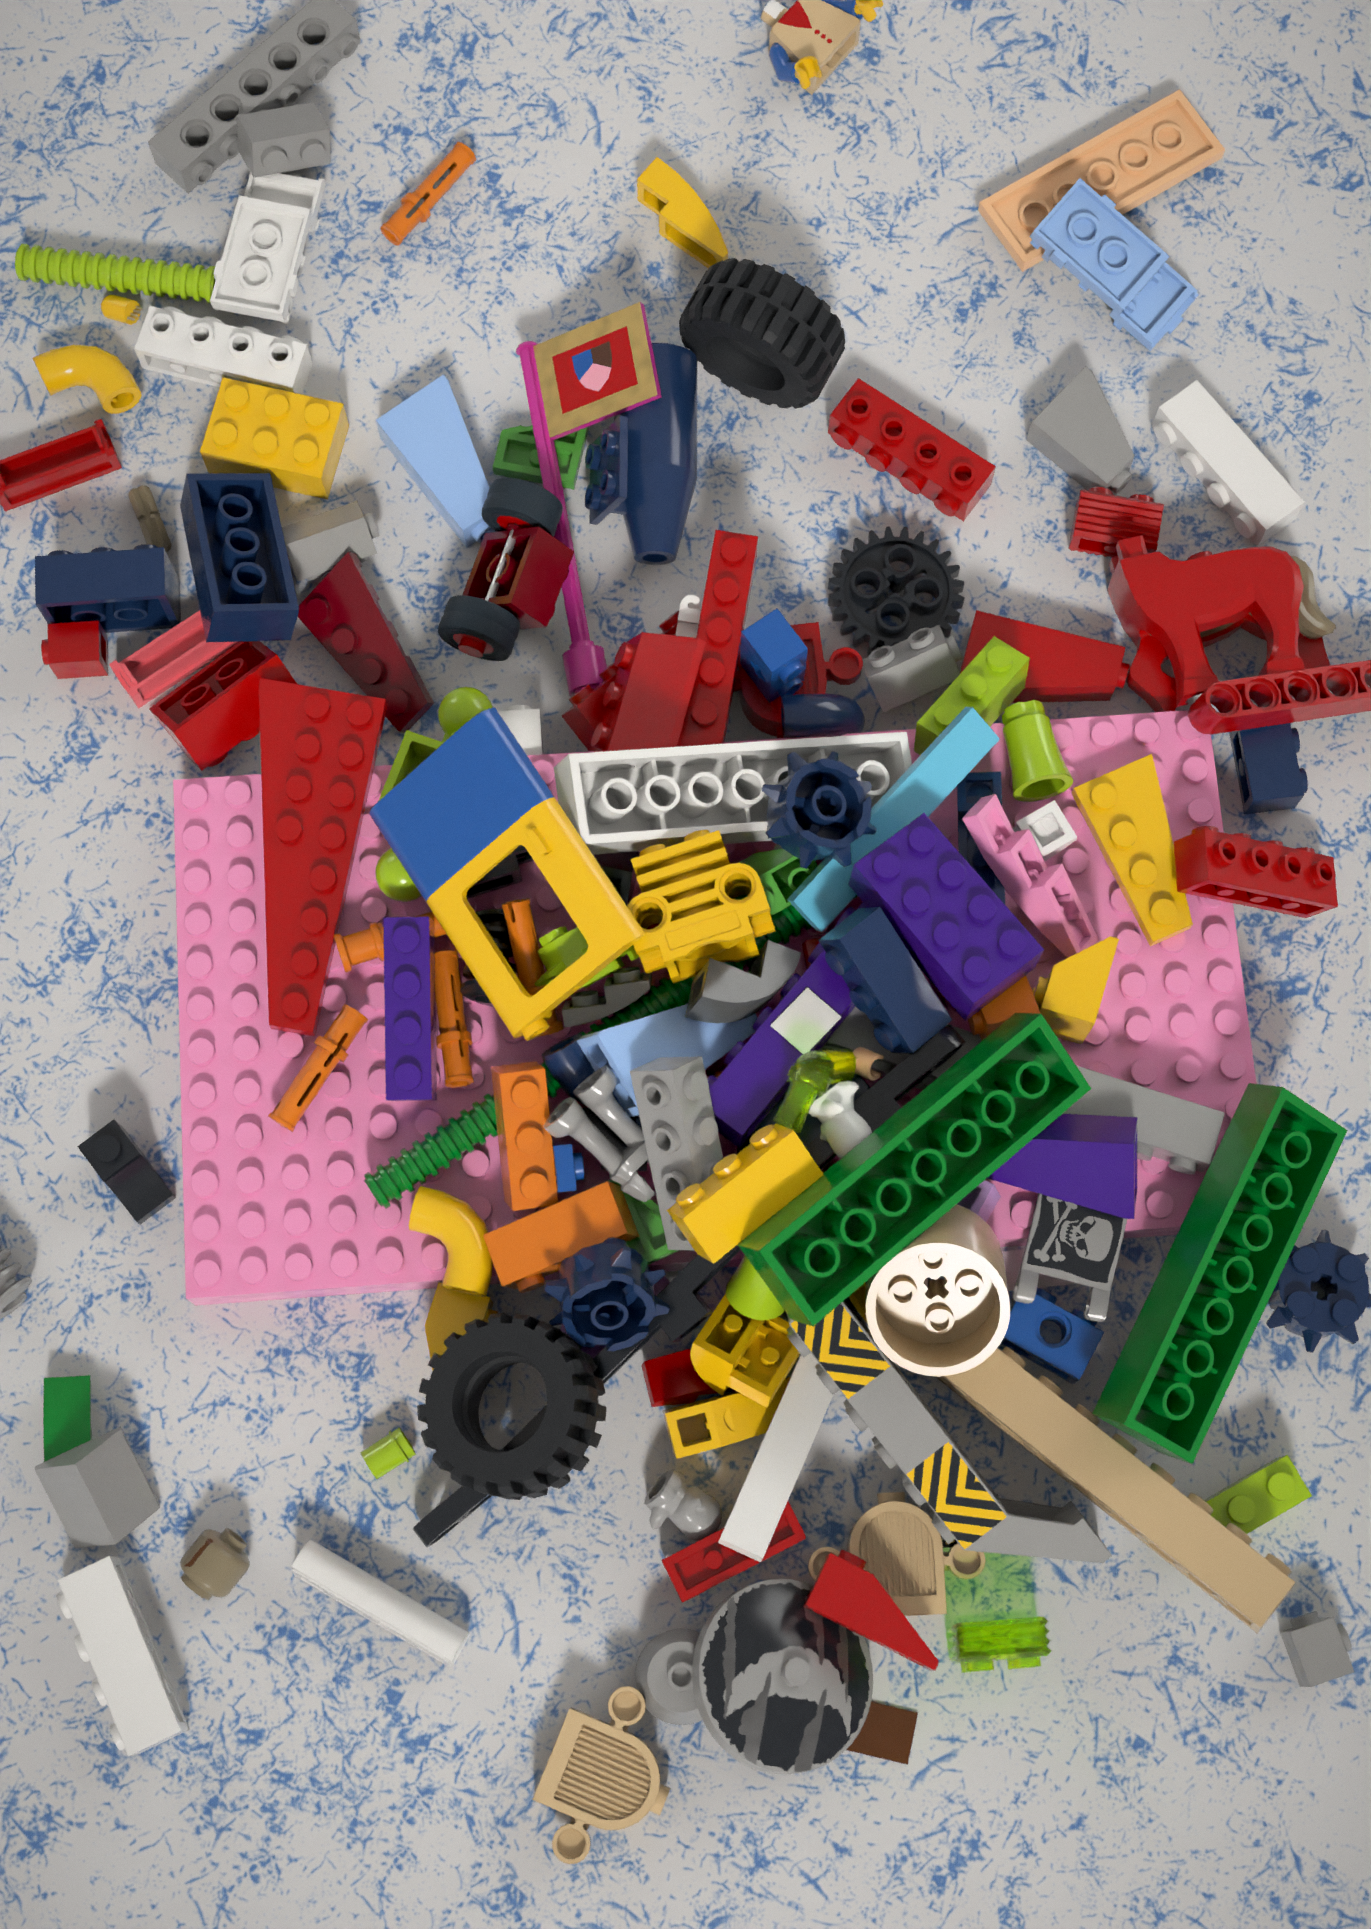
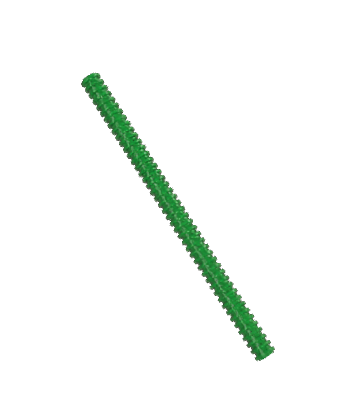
M790 905L771 916L775 932L755 938L758 951L768 940L786 945L789 943L791 935L798 937L801 935L800 929L805 928L808 930L812 926L793 905ZM753 957L740 962L722 963L744 971L743 967L746 965L749 967ZM663 977L659 980V986L651 985L647 994L642 995L624 1009L613 1013L612 1017L606 1016L601 1018L602 1023L597 1026L593 1023L589 1026L590 1031L588 1033L581 1031L578 1034L584 1036L688 1004L694 977L672 983L671 978ZM542 1062L540 1065L545 1068L548 1096L555 1098L557 1096L556 1091L561 1087L552 1077L545 1062ZM485 1094L483 1102L480 1104L477 1101L471 1104L473 1108L468 1112L465 1109L461 1110V1116L456 1120L454 1117H450L447 1126L438 1125L436 1127L437 1132L433 1135L429 1132L424 1135L425 1140L421 1143L417 1140L412 1142L413 1148L409 1151L403 1148L400 1150L401 1156L396 1159L391 1156L388 1158L389 1164L384 1167L382 1164L376 1166L377 1172L371 1175L370 1172L365 1173L364 1181L380 1206H384L385 1209L391 1206L389 1201L394 1198L397 1201L403 1198L401 1193L404 1191L413 1192L415 1184L418 1182L421 1185L425 1184L427 1176L430 1174L433 1177L439 1174L437 1170L442 1166L445 1169L451 1166L449 1162L454 1158L460 1161L463 1158L461 1154L466 1150L472 1153L475 1144L484 1145L486 1143L485 1138L489 1135L493 1138L496 1137L498 1133L494 1095Z

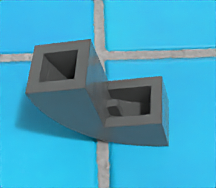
M768 940L758 951L759 955L753 957L750 961L748 972L710 958L693 979L685 1017L707 1023H729L750 1017L765 1007L790 979L797 967L801 952Z

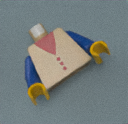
M776 0L768 2L761 14V20L772 27L769 38V58L777 78L782 82L799 83L801 88L812 95L858 45L861 24L859 19L864 18L867 22H872L877 15L874 8L882 7L884 5L883 1L797 0L790 9Z

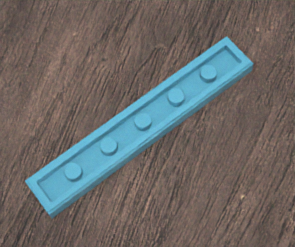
M965 707L871 808L870 823L876 827L877 831L875 835L863 834L850 844L852 864L844 868L831 856L826 857L787 899L816 931L823 932L856 896V893L848 885L853 865L921 814L925 813L929 817L1000 740L973 707Z

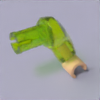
M858 1047L853 1052L849 1049L808 1051L795 1061L786 1074L789 1077L787 1081L791 1084L776 1116L773 1118V1122L800 1134L817 1095L821 1097L822 1093L826 1094L831 1084H836L840 1081H852L854 1074L872 1081L879 1079L881 1073L872 1070L871 1066L875 1060L884 1059V1056L864 1047Z

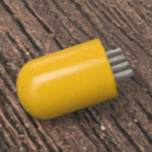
M114 294L107 295L101 303V311L106 318L129 325L135 324L140 317L141 310H144L137 301Z

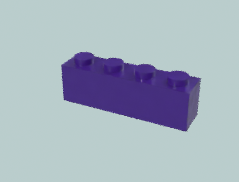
M383 917L386 1100H437L434 921L430 917Z

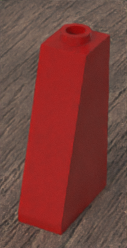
M976 610L960 673L994 636L1030 658L1025 688L1012 703L1031 700L1040 702L1110 701L1116 687L1123 689L1129 670V664L1122 662L1126 647Z

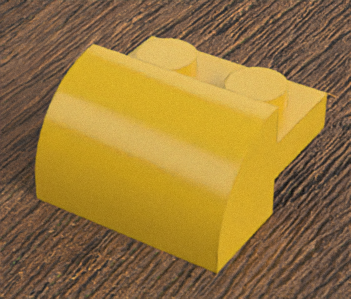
M725 1293L694 1340L690 1356L692 1364L701 1379L722 1396L730 1387L757 1403L768 1407L800 1353L787 1336L788 1332L786 1329L790 1327L788 1321L780 1317L771 1320L748 1318L731 1306Z

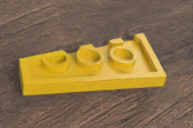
M1152 754L1074 787L1071 794L1150 947L1189 930L1193 923L1186 894L1177 892L1174 843Z

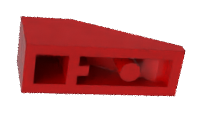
M841 1549L838 1556L829 1553L803 1606L930 1671H935L939 1664L938 1659L876 1577L864 1570L867 1562Z

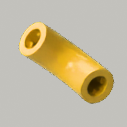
M73 344L52 349L33 357V361L50 396L70 387L86 386L94 390L103 409L111 414L126 412L133 408L141 399V391L129 370L117 356L97 346Z
M420 1186L412 1205L409 1230L434 1236L445 1245L448 1252V1263L442 1286L457 1292L486 1297L492 1276L493 1261L483 1237L484 1234L489 1233L484 1220L467 1202L444 1191Z

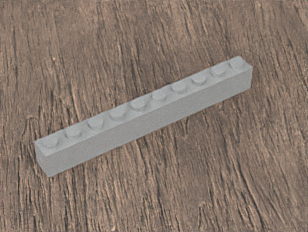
M855 1007L822 1047L820 1055L825 1057L834 1048L842 1058L850 1057L852 1052L858 1047L867 1048L884 1056V1059L875 1060L871 1066L872 1070L881 1073V1077H884L912 1053H891L877 1041L874 1035L875 1027L866 1013L861 1012ZM954 1027L966 1043L915 1088L924 1090L978 1045L981 1042L980 1035H973L970 1031ZM1077 1066L1092 1089L1068 1108L1064 1114L1138 1117L1137 1159L1149 1161L1152 1157L1168 1161V1167L1172 1170L1190 1175L1195 1174L1196 1171L1203 1172L1211 1164L1225 1112Z

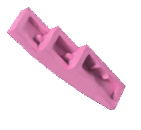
M996 794L981 797L962 820L982 856L1011 898L1040 932L1067 958L1094 945L1098 941V937L1063 864L1047 867L1030 830L1014 832Z

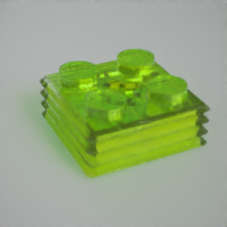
M1030 1617L954 1624L947 1630L951 1635L947 1641L952 1644L948 1651L953 1654L949 1660L953 1664H961V1673L994 1670L993 1661L1007 1660L1008 1670L1041 1667V1657L1048 1656L1052 1651L1047 1647L1051 1641L1046 1637L1049 1632L1045 1627L1048 1620L1044 1617Z

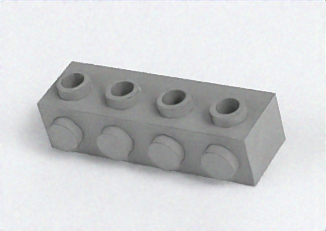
M702 1056L657 1058L631 1070L630 1075L668 1250L695 1251L667 1210L677 1203L676 1197L682 1190L692 1184L702 1183L714 1173V1166L723 1159L718 1127L714 1117Z

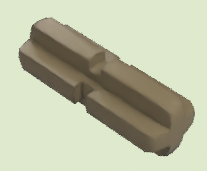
M141 485L138 488L131 489L128 496L146 543L155 545L158 548L164 547L165 551L168 552L172 544L150 488L146 485Z

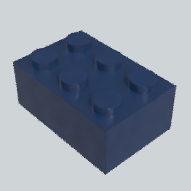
M142 544L135 546L131 550L116 551L112 548L99 547L89 553L73 554L69 551L57 550L50 552L47 556H35V604L47 624L99 621L105 633L169 629L181 622L180 580L164 547L158 548L155 545Z

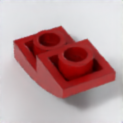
M691 1349L643 1362L641 1366L651 1407L695 1402L699 1395L718 1393L708 1386L696 1372L691 1361ZM728 1387V1389L726 1390V1392H734V1391H735L734 1389H732V1388H730V1387Z

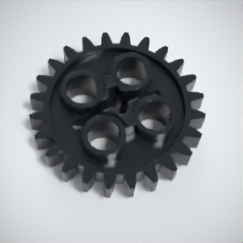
M890 526L885 529L884 538L879 539L877 534L871 530L868 535V544L855 538L853 542L854 552L843 549L841 552V561L843 563L834 562L832 574L836 577L829 578L828 590L833 593L828 595V606L837 608L832 612V621H844L840 630L842 636L852 632L855 633L853 647L859 646L864 641L869 643L867 655H870L878 647L898 644L908 639L913 632L922 628H933L940 625L944 636L949 638L952 630L950 624H957L959 621L960 613L956 609L963 607L965 598L958 595L963 592L964 581L955 579L959 575L960 566H947L952 553L946 551L938 555L939 540L936 539L929 545L924 544L923 531H920L915 539L909 538L908 528L903 527L900 536L894 537ZM895 561H902L909 566V569L898 571L892 568L890 564ZM921 572L926 574V576H921L913 580L914 577ZM861 584H869L876 589V592L863 594L856 587ZM889 590H891L893 593L890 596H888ZM904 590L903 596H900L898 593ZM926 592L931 594L935 601L924 603L918 600L915 595ZM878 607V609L872 614H867L865 612ZM893 615L898 617L902 623L898 626H889L883 622L882 618Z

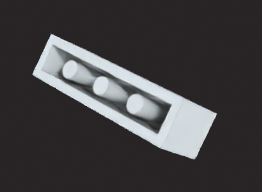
M1198 380L1158 408L1152 424L1157 439L1164 446L1171 447L1180 458L1184 470L1190 476L1198 478L1207 489V494L1211 501L1217 507H1223L1234 520L1237 531L1243 537L1250 538L1258 547L1297 518L1305 501Z
M107 1556L59 1579L58 1583L62 1590L57 1593L59 1606L67 1619L73 1618L79 1632V1635L74 1637L75 1645L81 1659L85 1663L91 1662L97 1677L92 1680V1687L100 1705H108L114 1720V1723L110 1724L109 1728L117 1748L120 1751L126 1749L128 1756L138 1755L190 1730L120 1558Z

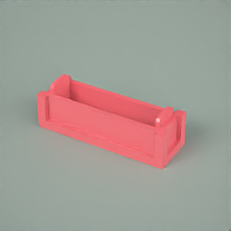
M199 610L119 663L115 660L109 666L139 709L226 652L238 642H206L201 612Z

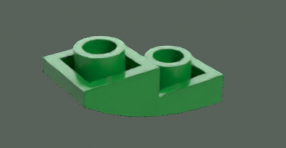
M90 1375L44 1378V1462L92 1440Z

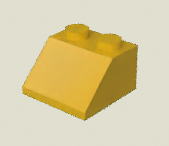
M1110 936L1055 964L1047 978L1039 976L1036 987L1033 988L1032 992L1040 1013L1058 1038L1081 1045L1096 1022L1118 945V938Z

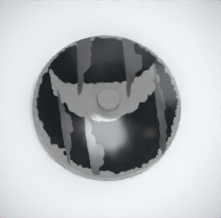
M770 1579L741 1588L724 1599L714 1609L702 1627L695 1646L692 1663V1683L696 1704L702 1720L712 1737L730 1756L740 1763L770 1774L786 1775L807 1772L835 1760L853 1743L865 1723L872 1700L873 1670L865 1638L804 1607L803 1605L813 1585L793 1579Z

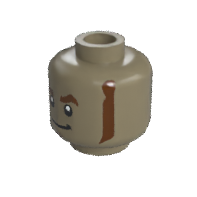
M225 1528L222 1533L211 1529L204 1530L181 1558L180 1566L184 1572L180 1577L181 1580L194 1593L206 1600H209L212 1596L226 1597L250 1566V1561L243 1551L247 1547V1543L229 1528Z

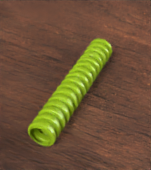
M24 243L19 246L15 256V271L21 281H27L30 278L32 282L39 283L43 279L46 284H52L55 281L57 285L64 286L68 282L71 287H76L80 284L82 288L88 289L93 285L96 290H101L105 286L107 291L112 292L116 288L121 293H126L130 289L132 294L137 295L141 291L146 296H151L155 292L157 297L163 298L165 294H168L169 298L176 299L180 295L183 300L188 301L190 297H193L194 301L201 302L205 298L208 303H211L210 299L215 285L213 275L215 266H209L208 269H205L204 265L197 264L193 268L190 263H184L183 266H180L178 262L172 261L168 265L165 260H159L158 263H155L153 259L147 258L143 262L140 257H134L130 260L128 256L122 255L118 259L115 254H109L105 257L103 253L97 252L93 256L90 251H84L81 255L78 250L74 249L68 253L67 249L59 248L56 252L53 247L47 246L43 250L42 246L34 245L31 249L28 244Z

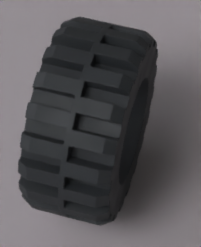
M731 258L710 266L703 275L679 320L682 343L685 348L690 349L697 356V361L704 366L703 369L721 379V383L729 388L733 387L739 390L740 394L748 398L753 397L758 399L760 403L767 405L776 404L779 408L785 409L790 407L795 409L802 408L818 399L845 350V334L838 316L830 312L831 307L824 300L818 299L814 295L815 292L806 285H800L795 281L794 277L787 273L783 275L775 271L774 267L766 264L761 266L748 259H743L739 262L736 258Z
M505 1313L490 1314L487 1323L477 1318L465 1324L464 1328L467 1332L465 1335L462 1336L453 1332L444 1341V1345L448 1348L444 1354H433L428 1366L434 1368L429 1380L422 1378L419 1388L420 1393L426 1394L425 1404L417 1406L418 1420L427 1423L428 1429L421 1432L425 1447L436 1450L432 1457L433 1461L441 1470L451 1472V1479L458 1484L472 1488L480 1493L504 1499L521 1500L523 1496L537 1498L547 1495L548 1487L550 1486L558 1489L562 1488L571 1481L568 1473L572 1469L582 1471L590 1460L584 1453L589 1445L597 1448L602 1437L601 1434L595 1432L597 1421L606 1420L607 1407L598 1404V1396L605 1394L603 1379L593 1374L597 1369L596 1363L591 1355L581 1350L582 1346L577 1344L566 1333L528 1315L517 1313L512 1317ZM518 1363L531 1365L539 1371L546 1387L547 1406L544 1418L538 1430L527 1442L509 1451L497 1450L488 1444L480 1428L479 1405L482 1394L491 1379L503 1369Z

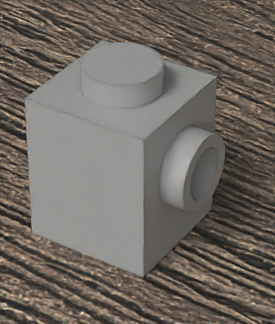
M1313 1611L1290 1619L1293 1628L1280 1632L1300 1687H1313L1354 1673L1347 1653L1352 1650L1350 1638L1345 1627L1341 1623L1336 1624L1334 1617L1319 1618L1317 1611Z

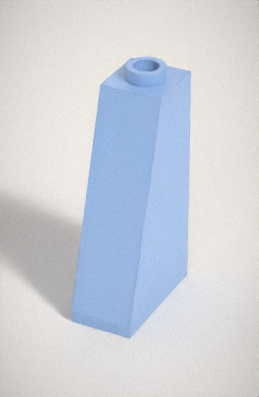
M442 375L376 419L380 439L467 548L476 541L478 543L482 542L485 533L495 532L482 518V508L490 488L449 381Z
M688 1004L584 1035L577 1040V1043L595 1071L603 1066H607L615 1074L617 1083L613 1090V1096L624 1111L632 1117L639 1115L630 1075L631 1070L657 1058L702 1056L704 1069H706L728 1053L738 1041H744L756 1032L752 1029L757 1019L756 1013L739 1021L707 1023L686 1018L685 1014Z

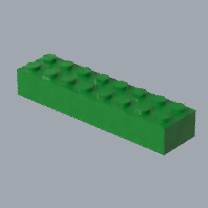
M1015 1013L824 1172L821 1178L739 1243L738 1246L791 1320L813 1327L1092 1088L1042 1014Z
M1248 1084L1092 1414L1161 1454L1193 1464L1344 1140L1347 1129L1284 1087Z

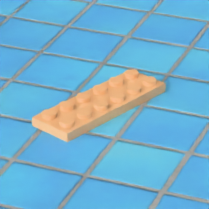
M1179 89L980 201L978 211L1023 272L1044 260L1042 255L1045 250L1041 246L1038 250L1030 244L1032 240L1030 235L1079 178L1101 197L1105 194L1116 204L1114 208L1123 215L1222 159L1225 148Z

